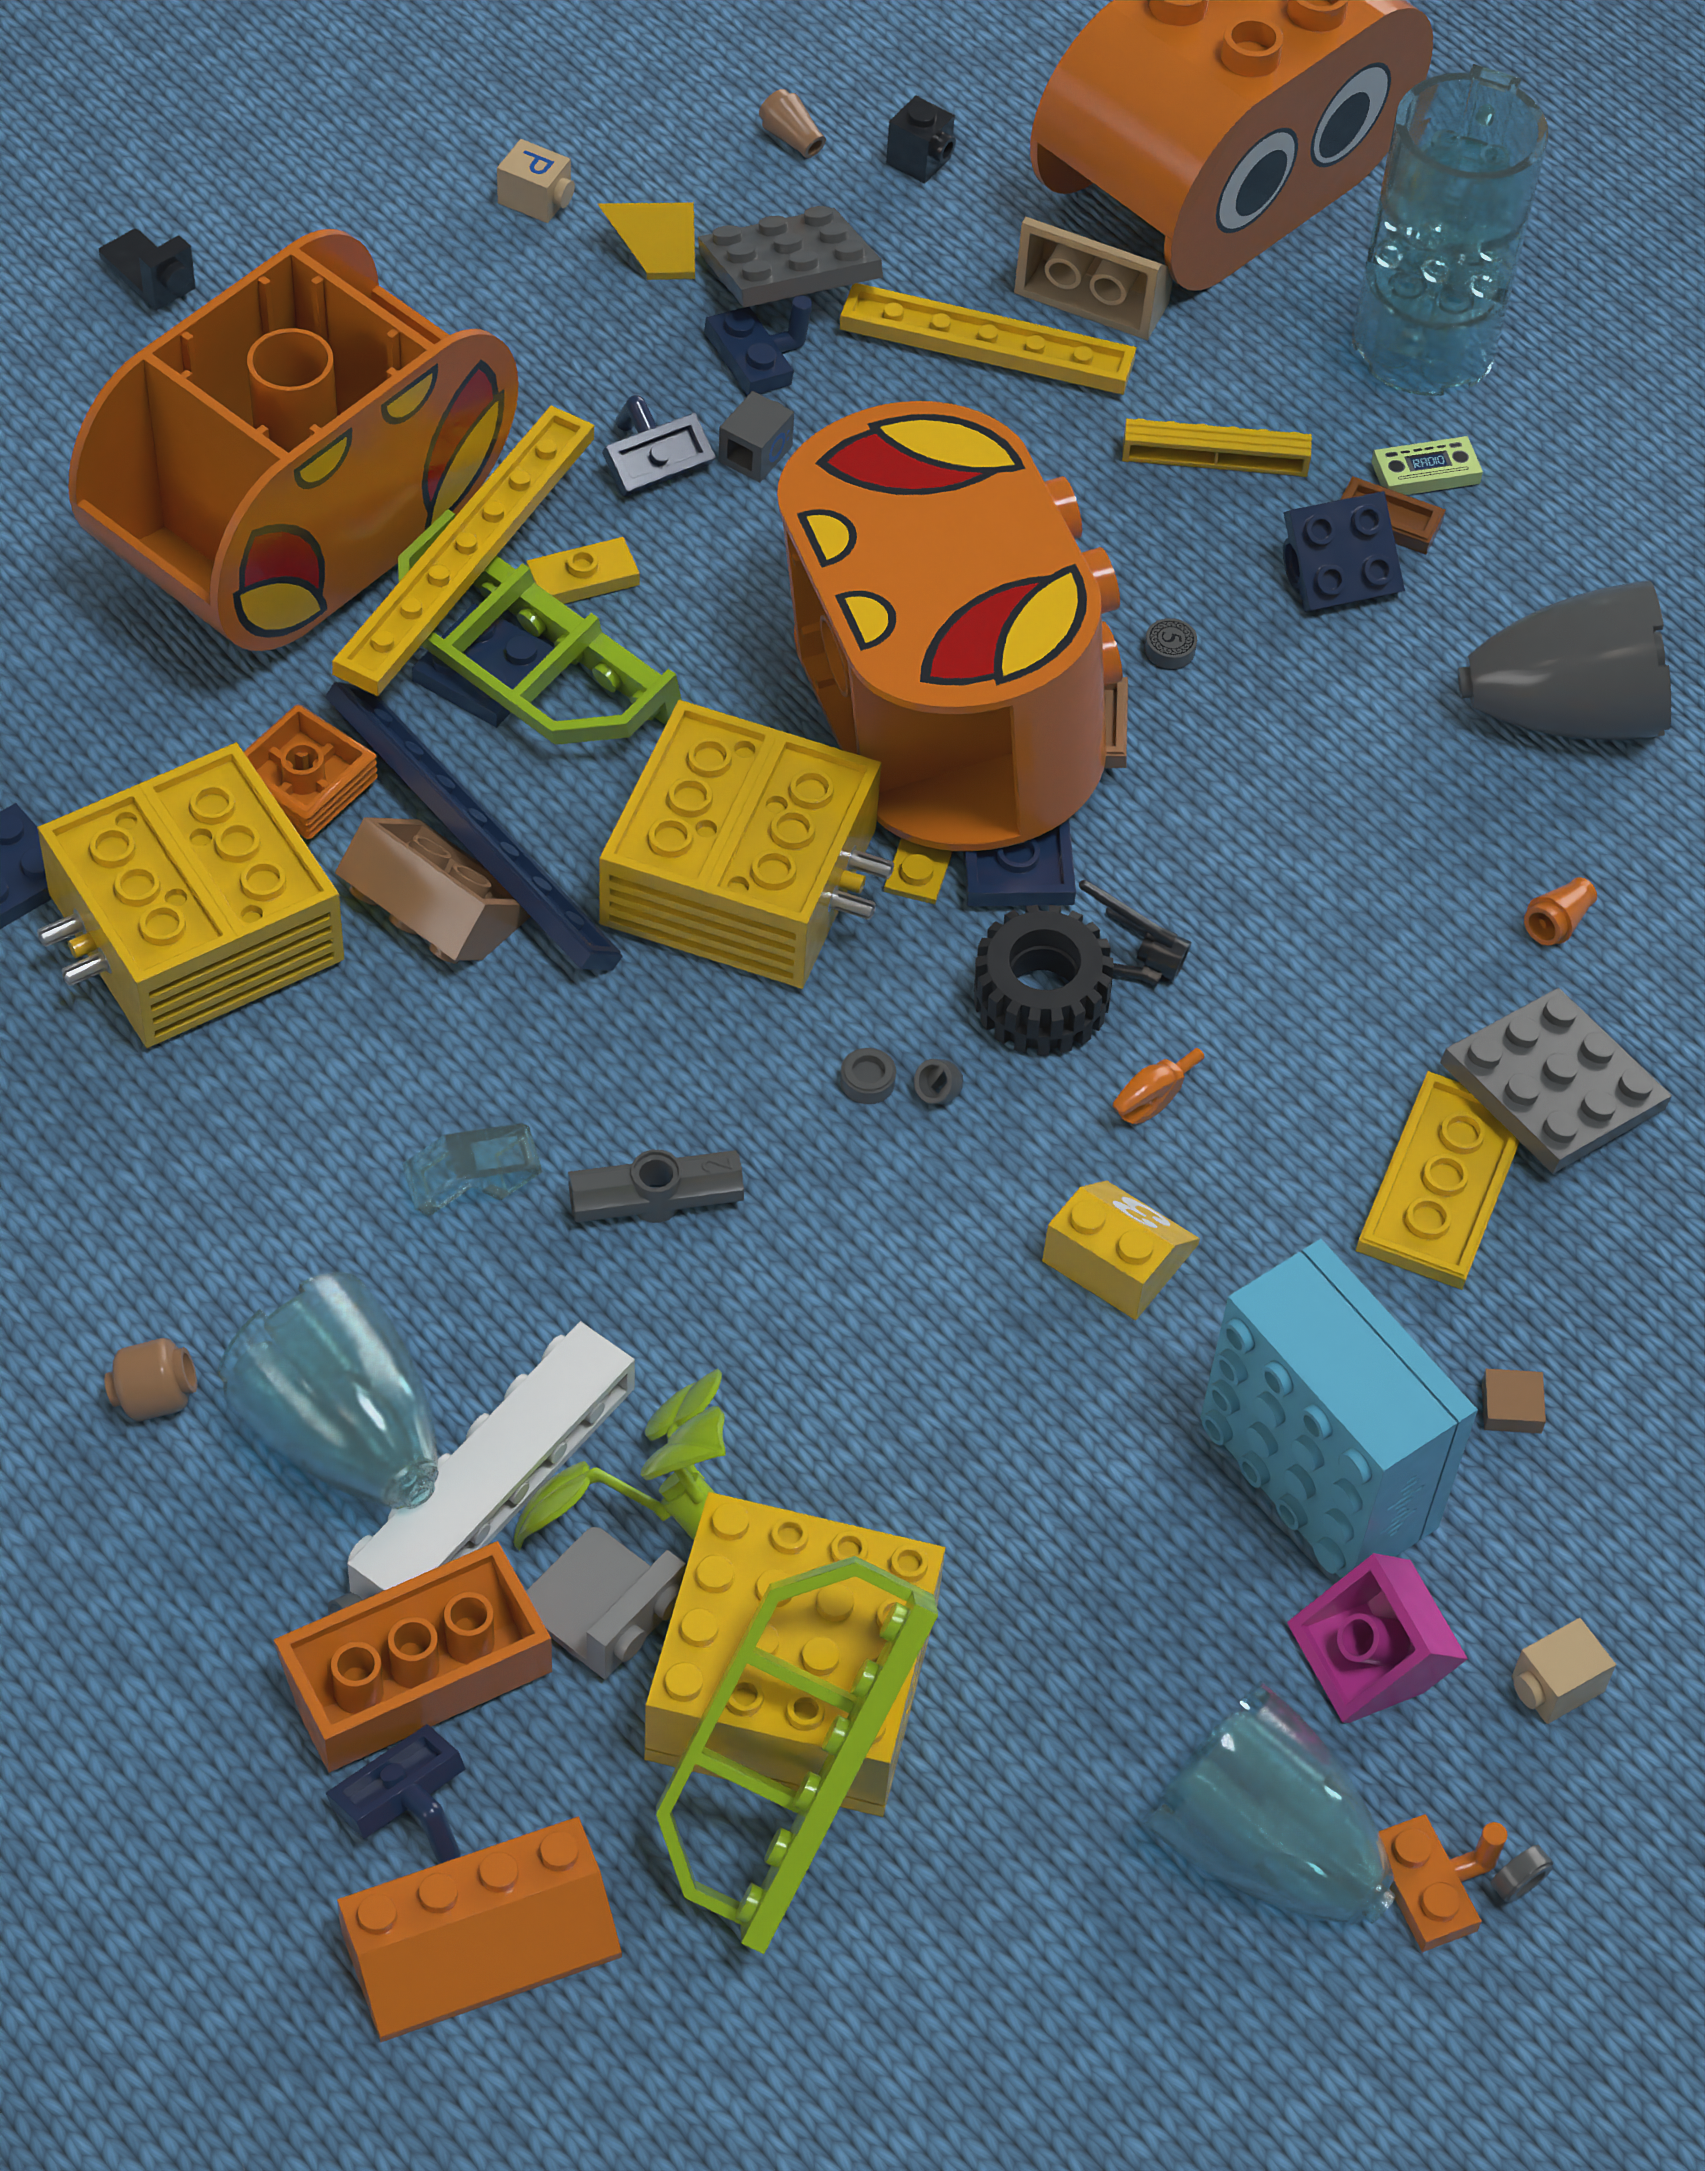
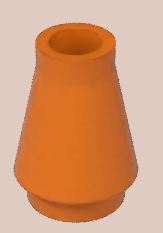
M1577 877L1568 884L1531 900L1524 916V925L1528 934L1542 945L1550 946L1566 942L1589 907L1597 900V891L1594 885L1585 878Z

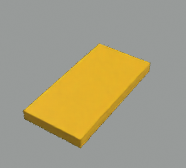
M1427 1071L1355 1251L1463 1290L1520 1141L1460 1082Z

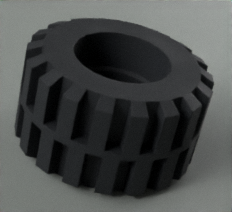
M1038 905L1026 906L1025 914L1019 915L1015 910L1005 914L1004 925L995 921L988 928L987 938H981L975 963L974 1004L976 1012H981L980 1022L986 1030L995 1028L994 1038L1004 1045L1011 1040L1014 1042L1015 1051L1026 1053L1027 1048L1038 1049L1037 1056H1049V1050L1052 1048H1058L1062 1054L1072 1051L1073 1041H1077L1081 1045L1091 1039L1092 1029L1099 1031L1104 1024L1105 1013H1108L1114 969L1113 958L1110 957L1111 947L1107 938L1099 939L1100 929L1093 922L1087 925L1082 923V914L1073 910L1069 915L1062 914L1061 906L1049 905V911H1039ZM1045 970L1061 975L1069 983L1053 990H1039L1023 984L1017 978L1030 971Z

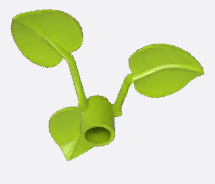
M717 1368L697 1382L677 1391L655 1411L646 1425L645 1435L649 1440H656L666 1433L668 1443L658 1449L645 1462L640 1471V1475L646 1481L674 1471L659 1488V1493L664 1497L661 1502L597 1467L590 1469L586 1461H581L552 1477L531 1497L517 1522L514 1533V1546L520 1551L523 1541L527 1536L567 1512L583 1496L588 1486L593 1483H603L654 1511L661 1521H665L672 1516L694 1540L708 1492L715 1493L705 1482L704 1476L697 1470L694 1464L726 1455L723 1441L724 1412L718 1406L705 1410L720 1386L722 1372Z

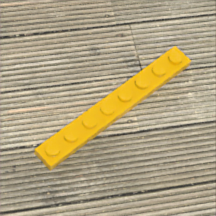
M550 405L332 660V675L379 696L594 440L595 425Z

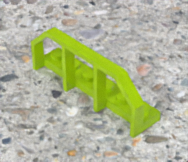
M447 509L398 556L399 582L455 518V513ZM497 555L473 583V585L479 588L485 600L445 639L432 631L421 645L555 745L629 738L647 719L653 720L657 718L666 725L678 700H682L676 673L668 668L661 675L604 634L599 618L593 613H590L585 619L535 584L531 569L524 563L515 569ZM506 609L517 616L519 623L531 635L539 637L542 634L555 645V648L513 690L462 653ZM580 662L592 671L595 679L610 692L620 691L630 699L632 705L622 715L554 721L533 706L531 702L570 663L576 665Z
M856 1556L769 1584L656 1805V1816L684 1898L740 1924L741 1944L762 1954H765L938 1617L933 1594ZM855 1576L907 1601L905 1606L897 1602L892 1606L879 1637L887 1641L876 1662L869 1659L864 1661L853 1682L850 1693L756 1647L779 1601ZM747 1664L849 1713L847 1719L840 1715H837L822 1745V1750L829 1754L818 1775L809 1771L798 1791L792 1790L705 1747ZM695 1764L797 1813L790 1830L788 1831L780 1827L769 1845L764 1862L771 1865L761 1886L759 1887L751 1883L741 1902L695 1880L673 1816L672 1809Z

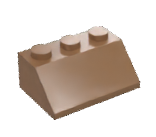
M364 817L335 871V874L351 885L349 891L352 895L365 903L381 906L391 914L389 921L393 925L407 933L419 934L431 943L429 950L434 955L453 964H457L459 960H483L531 917L480 862L420 819Z

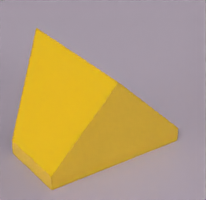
M694 202L597 203L646 271L647 280L695 279Z

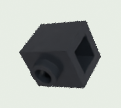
M915 95L889 121L886 164L925 184L951 158L956 145V138L953 137L955 115Z

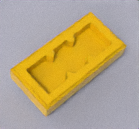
M624 537L526 560V566L531 569L534 583L563 604L640 585V572Z

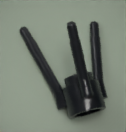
M1081 880L1079 888L1105 905L1108 916L1144 937L1136 959L1145 962L1144 968L1113 963V975L1140 979L1156 987L1162 976L1175 981L1186 960L1192 942L1158 926L1089 881Z

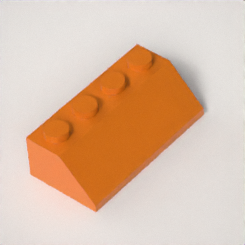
M498 1541L273 1639L302 1721L328 1772H332L405 1739L426 1724L430 1727L552 1672L551 1637Z
M579 1816L337 1899L341 1932L380 2042L622 1957V1950L601 1872Z

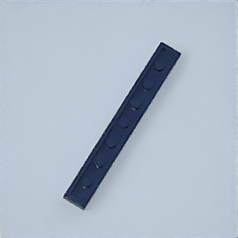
M334 682L325 698L580 969L613 971L623 957L620 954V950L379 696L353 684Z

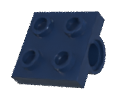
M1385 491L1292 509L1283 513L1288 538L1285 539L1283 544L1284 567L1291 585L1294 588H1299L1304 612L1405 591Z

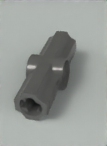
M652 1149L642 1152L635 1158L632 1164L568 1172L570 1204L575 1223L637 1215L640 1219L647 1222L661 1223L670 1220L677 1214L679 1209L744 1201L742 1167L736 1150L676 1158L667 1151ZM650 1185H662L663 1187H660V1188H652V1187H649V1186H650Z

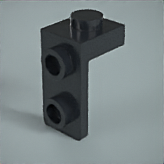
M132 229L99 248L100 259L155 310L196 289L191 245L180 235L157 247L139 229Z

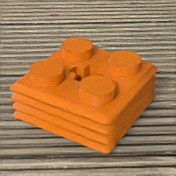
M299 704L291 708L243 751L298 834L306 839L314 837L378 777L376 774L377 767L375 766L377 764L375 760L376 754Z

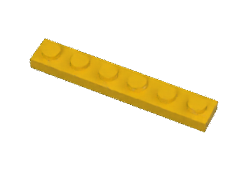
M860 283L852 284L840 315V330L1124 395L1135 361L1137 348Z

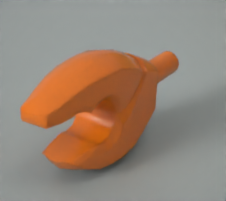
M1195 1048L1177 1063L1163 1059L1157 1064L1143 1068L1124 1087L1113 1102V1108L1118 1111L1123 1120L1132 1124L1143 1123L1156 1116L1179 1092L1185 1078L1184 1074L1204 1059V1053L1199 1048Z

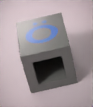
M752 391L719 427L718 462L760 483L793 447L794 411L784 407L777 401H772Z

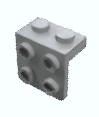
M591 1527L530 1586L526 1593L550 1637L606 1680L622 1662L630 1660L639 1651L646 1637L662 1620L672 1617L685 1573L686 1563L669 1550H666L650 1566L603 1529Z

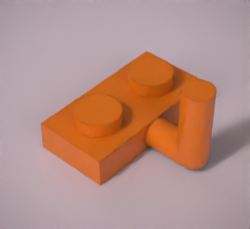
M1426 1814L1370 1834L1367 1846L1422 1952L1478 1931L1482 1921L1462 1882L1495 1868L1508 1836L1507 1830L1502 1824L1497 1822L1486 1824L1475 1850L1449 1859Z

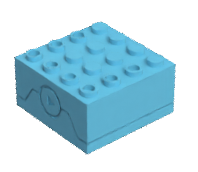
M1319 1239L1303 1249L1302 1253L1298 1252L1228 1296L1200 1419L1209 1438L1217 1445H1224L1238 1461L1239 1468L1245 1479L1256 1488L1261 1487L1276 1504V1510L1285 1525L1292 1530H1298L1312 1545L1314 1554L1321 1566L1329 1573H1336L1341 1579L1373 1553L1396 1557L1417 1543L1419 1539H1423L1439 1528L1478 1409L1322 1239Z

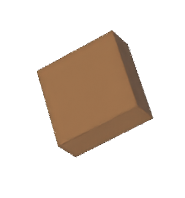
M1486 1368L1482 1378L1484 1430L1542 1434L1546 1423L1543 1372Z

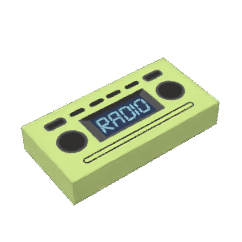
M1468 436L1377 449L1373 451L1371 460L1381 486L1404 495L1480 484L1483 474Z

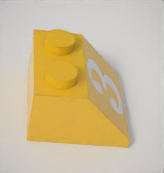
M1105 1180L1079 1187L1051 1220L1047 1227L1042 1262L1132 1319L1137 1320L1199 1245L1200 1238Z

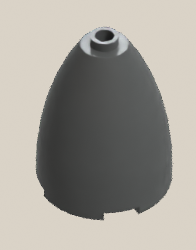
M1650 580L1633 582L1575 595L1543 607L1513 622L1488 638L1471 652L1466 658V667L1458 668V685L1461 699L1470 698L1473 708L1498 720L1525 729L1557 736L1601 740H1627L1664 736V730H1669L1671 724V683L1669 665L1665 664L1662 634L1660 631H1656L1663 630L1664 624L1653 583Z

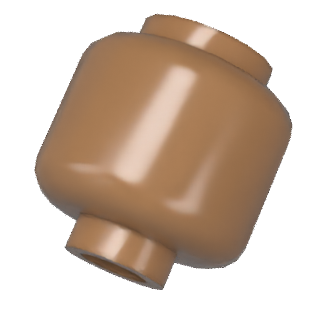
M159 1338L118 1350L113 1359L112 1371L107 1372L104 1378L106 1393L112 1406H122L125 1413L135 1421H143L181 1411L187 1406L190 1393H194L197 1390L196 1370L190 1353L185 1347L178 1348L168 1338Z

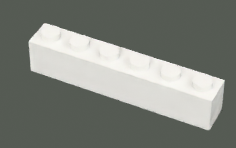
M581 1321L566 1336L559 1335L554 1338L546 1348L542 1361L529 1375L521 1374L511 1383L505 1393L504 1401L490 1415L484 1413L475 1420L468 1430L463 1444L452 1455L446 1453L434 1463L428 1473L427 1481L413 1495L406 1494L396 1502L389 1513L387 1523L373 1537L366 1535L355 1545L347 1563L350 1592L357 1594L364 1600L487 1546L528 1503L536 1491L561 1468L634 1390L635 1359Z

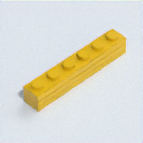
M1126 418L1122 461L1307 477L1311 461L1312 434Z

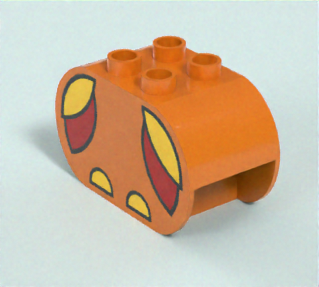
M322 229L311 232L289 244L127 360L106 382L90 406L73 448L68 484L69 500L77 522L88 534L235 645L251 651H265L282 647L304 636L398 563V556L447 509L457 515L479 490L494 467L513 423L519 386L516 362L508 346L488 331L467 329L449 335L379 286L377 270L371 254L359 240L350 234L337 229Z
M935 401L896 402L867 408L827 425L807 439L792 454L778 482L777 497L779 512L783 521L795 621V647L798 658L839 748L882 762L877 821L888 831L909 842L950 851H979L1007 847L1036 838L1054 829L1075 814L1085 804L1101 779L1107 754L1104 687L1121 682L1123 677L1116 641L1106 622L1102 621L1101 615L1117 610L1120 607V592L1112 563L1102 547L1081 552L1075 539L1082 536V520L1079 506L1069 481L1064 476L1044 481L1024 442L1017 434L998 420L964 406Z

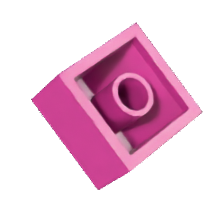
M1373 1553L1287 1622L1343 1723H1351L1425 1693L1468 1659L1412 1561L1409 1559Z

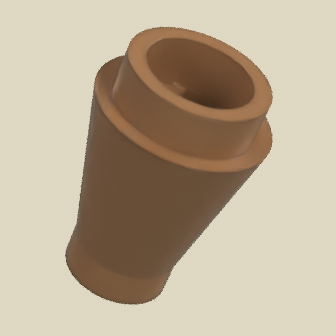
M779 89L772 93L761 105L759 117L763 120V128L798 150L805 158L813 157L825 145L826 138L818 130L796 93H789L786 89Z

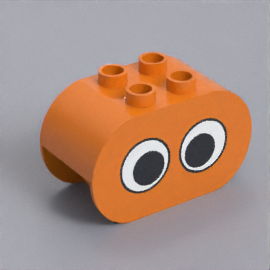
M1113 0L1102 8L1074 39L1046 85L1035 114L1031 132L1030 157L1033 171L1044 186L1060 194L1074 193L1093 183L1165 235V265L1168 266L1169 275L1176 283L1193 291L1207 289L1230 276L1347 193L1378 165L1406 125L1424 86L1433 51L1431 23L1422 11L1406 0Z

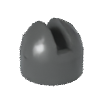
M929 1059L924 1061L916 1070L914 1077L915 1090L918 1096L925 1102L947 1103L959 1096L963 1088V1075L959 1068L948 1060ZM947 1081L946 1085L942 1088V1090L939 1093H937L935 1089L940 1087Z

